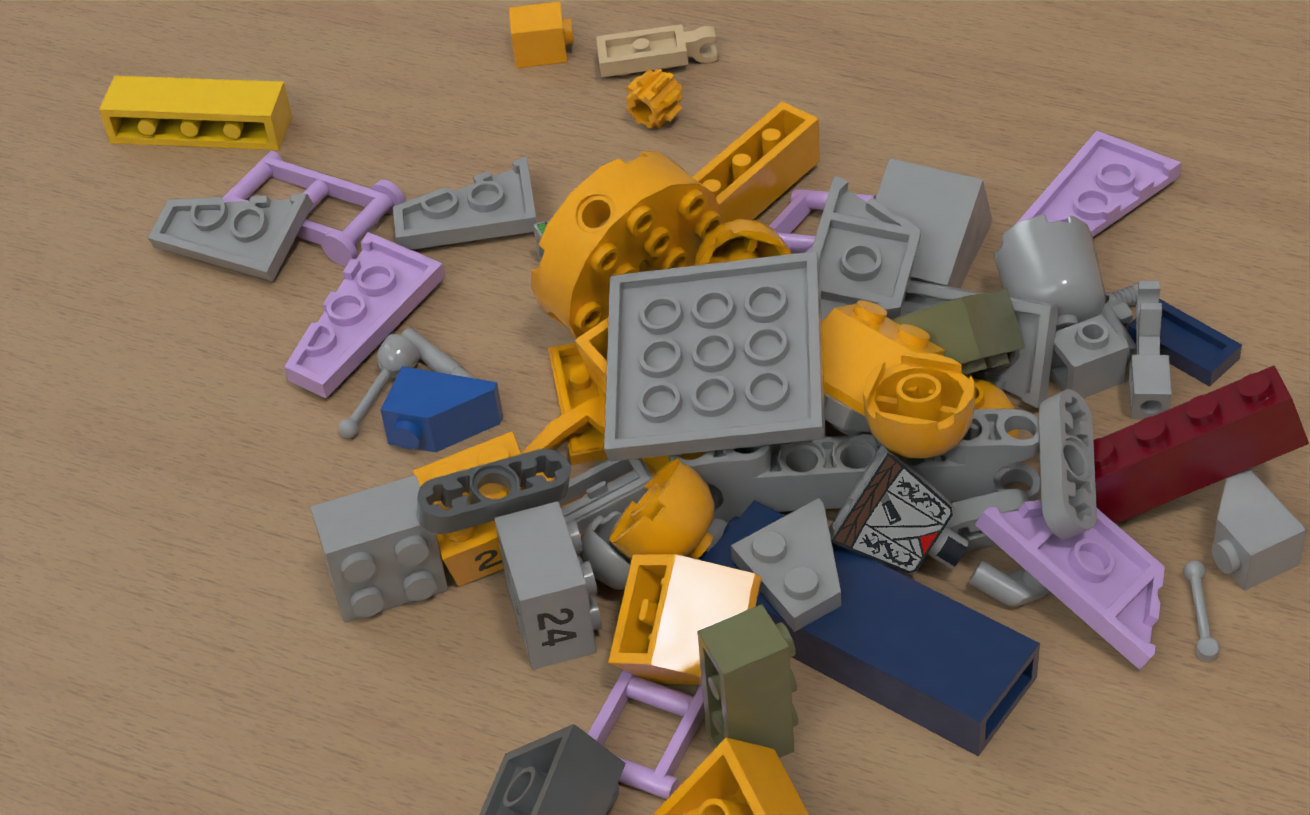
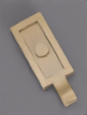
M682 24L596 36L601 77L624 76L630 73L647 71L648 69L665 70L688 65V57H693L701 63H712L718 60L716 45L702 46L706 43L716 42L715 30L712 26H703L693 31L684 32Z

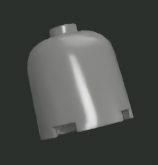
M1038 215L1017 223L1002 235L1004 244L998 252L994 253V259L1003 289H1008L1010 297L1059 305L1056 331L1101 315L1105 304V289L1093 236L1088 225L1075 216H1067L1068 222H1048L1046 215Z

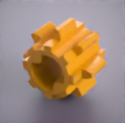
M648 69L642 76L638 75L626 87V90L630 93L625 100L628 104L626 110L628 114L635 118V122L639 125L644 124L647 128H653L656 125L658 128H661L666 121L671 122L683 109L679 104L683 99V95H681L683 87L681 83L674 79L672 73L662 72V69H656L654 72Z

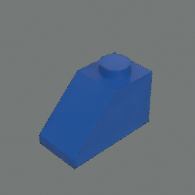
M403 366L380 409L388 444L405 449H418L435 453L499 425L503 419L497 382Z

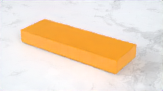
M576 343L548 347L561 415L585 401L604 393L589 376ZM589 425L588 429L576 436L575 431L567 438L566 442L571 465L608 459L604 450L605 435L593 425Z

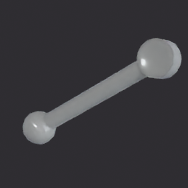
M1193 560L1184 566L1183 573L1185 578L1191 582L1200 636L1195 653L1200 660L1212 662L1217 659L1220 646L1215 639L1211 638L1201 580L1205 576L1206 570L1201 562Z

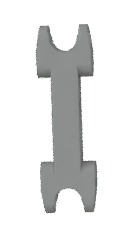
M975 409L972 426L955 448L943 455L930 458H907L899 455L951 503L1006 490L1004 486L1012 482H1022L1030 486L1026 493L1031 501L1038 500L1040 497L1041 479L1039 474L1032 467L1018 463L1040 452L1039 418L1028 411L1017 409ZM1014 429H1024L1031 432L1034 437L1021 440L1010 436L1008 432ZM873 434L832 436L819 440L704 451L705 454L694 460L682 459L679 457L680 454L668 455L669 462L678 458L702 477L708 484L714 498V519H722L728 524L733 517H740L754 500L777 512L795 511L818 498L824 503L825 509L842 508L878 452L881 444Z

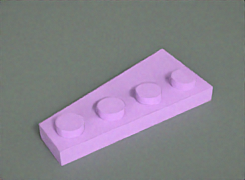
M1096 131L1017 223L1038 215H1046L1048 222H1068L1067 216L1070 215L1085 222L1094 237L1179 178L1181 162Z

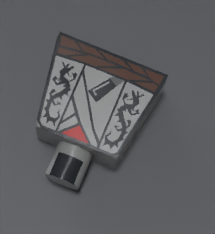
M881 445L829 526L831 542L908 574H914L918 570L927 554L950 569L954 568L964 555L969 543L968 540L946 527L955 511L951 502L898 454L890 452L883 445Z

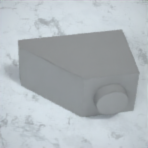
M1251 469L1226 478L1212 545V555L1218 568L1223 573L1230 574L1245 591L1300 565L1306 529Z

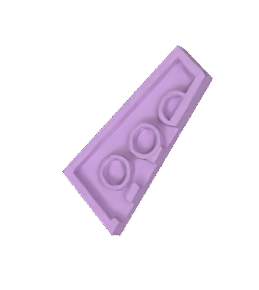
M367 232L361 241L362 251L357 259H350L343 271L344 280L336 292H330L324 301V313L318 322L310 324L284 366L287 380L327 398L445 278L443 263Z

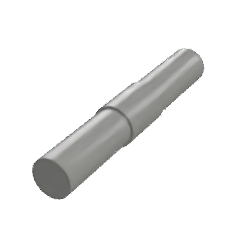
M408 328L401 334V336L410 340L418 348L421 355L420 360L427 364L434 372L475 378L463 366L445 352L439 350L413 328Z

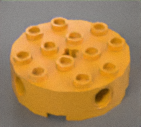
M657 150L641 151L640 157L627 163L618 158L601 166L568 195L544 230L539 246L545 251L539 267L532 269L531 290L539 307L547 315L567 327L573 337L577 339L609 317L610 276L694 266L696 251L705 236L719 225L724 224L716 195L691 177L679 164Z

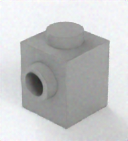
M1102 314L1055 332L1050 377L1061 391L1071 389L1082 398L1125 382L1127 359L1130 357L1128 342L1120 331H1115Z

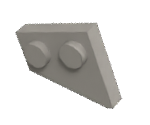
M820 498L731 545L733 562L740 570L755 573L761 577L760 593L794 632L841 606V588L825 507Z

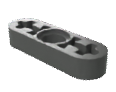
M539 449L430 479L418 491L416 511L418 522L423 528L432 533L448 534L494 521L495 517L560 501L568 492L571 473L570 463L564 455L555 450ZM543 472L547 478H554V480L546 481L543 475L536 476V473ZM497 483L507 488L509 494L501 499H490L483 496L479 489L485 484ZM464 492H467V493H468V496H467V495H466V496H462V495H463ZM441 501L445 507H451V509L443 510L439 504H433V502Z

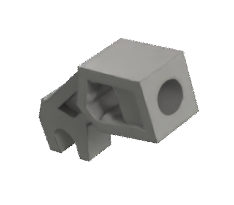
M1160 281L1138 282L1136 299V355H1130L1128 379L1131 419H1144L1170 409L1172 392L1169 355H1160L1162 303H1159Z

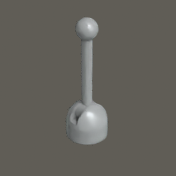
M390 334L386 337L377 353L378 366L381 373L351 417L344 419L339 424V433L342 437L350 439L358 434V423L389 377L396 378L402 366L415 367L421 355L418 348L410 340L396 334Z

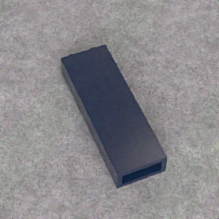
M754 500L740 517L735 516L728 522L718 542L709 552L705 551L697 560L740 570L732 560L731 545L781 519L785 515ZM833 542L831 543L841 588L840 607L794 632L760 591L758 592L756 606L762 604L775 624L782 622L788 629L796 651L792 658L976 756L981 754L1037 678L1039 642L871 558L840 547Z

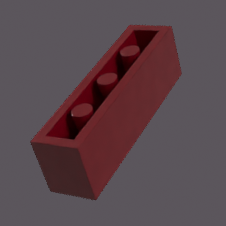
M1275 365L1249 374L1240 380L1207 394L1196 396L1190 401L1157 415L1144 418L1138 423L1107 436L1094 439L1096 508L1117 524L1308 445L1309 441L1293 399Z

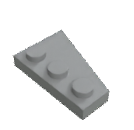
M527 156L513 161V169L493 177L489 171L473 176L474 184L456 191L444 187L393 206L397 244L413 250L534 232L533 224L537 223Z
M291 194V199L270 200L267 195L251 196L250 201L224 202L221 197L168 199L148 236V240L155 248L273 282L313 202L308 194Z

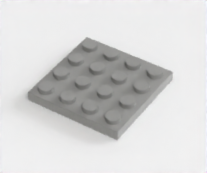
M817 251L610 276L604 450L609 461L826 439L821 280Z

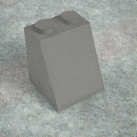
M889 158L875 200L885 205L894 216L903 217L921 229L920 244L910 280L961 288L992 222L983 179Z

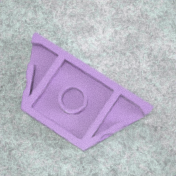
M1041 500L1024 502L1019 510L1000 513L997 506L987 508L979 517L975 526L1141 670L1155 654L1156 645L1150 643L1152 627L1159 620L1161 602L1158 598V591L1163 586L1165 566L1098 508H1096L1097 520L1095 526L1070 539L1059 538L1050 530L1042 513Z

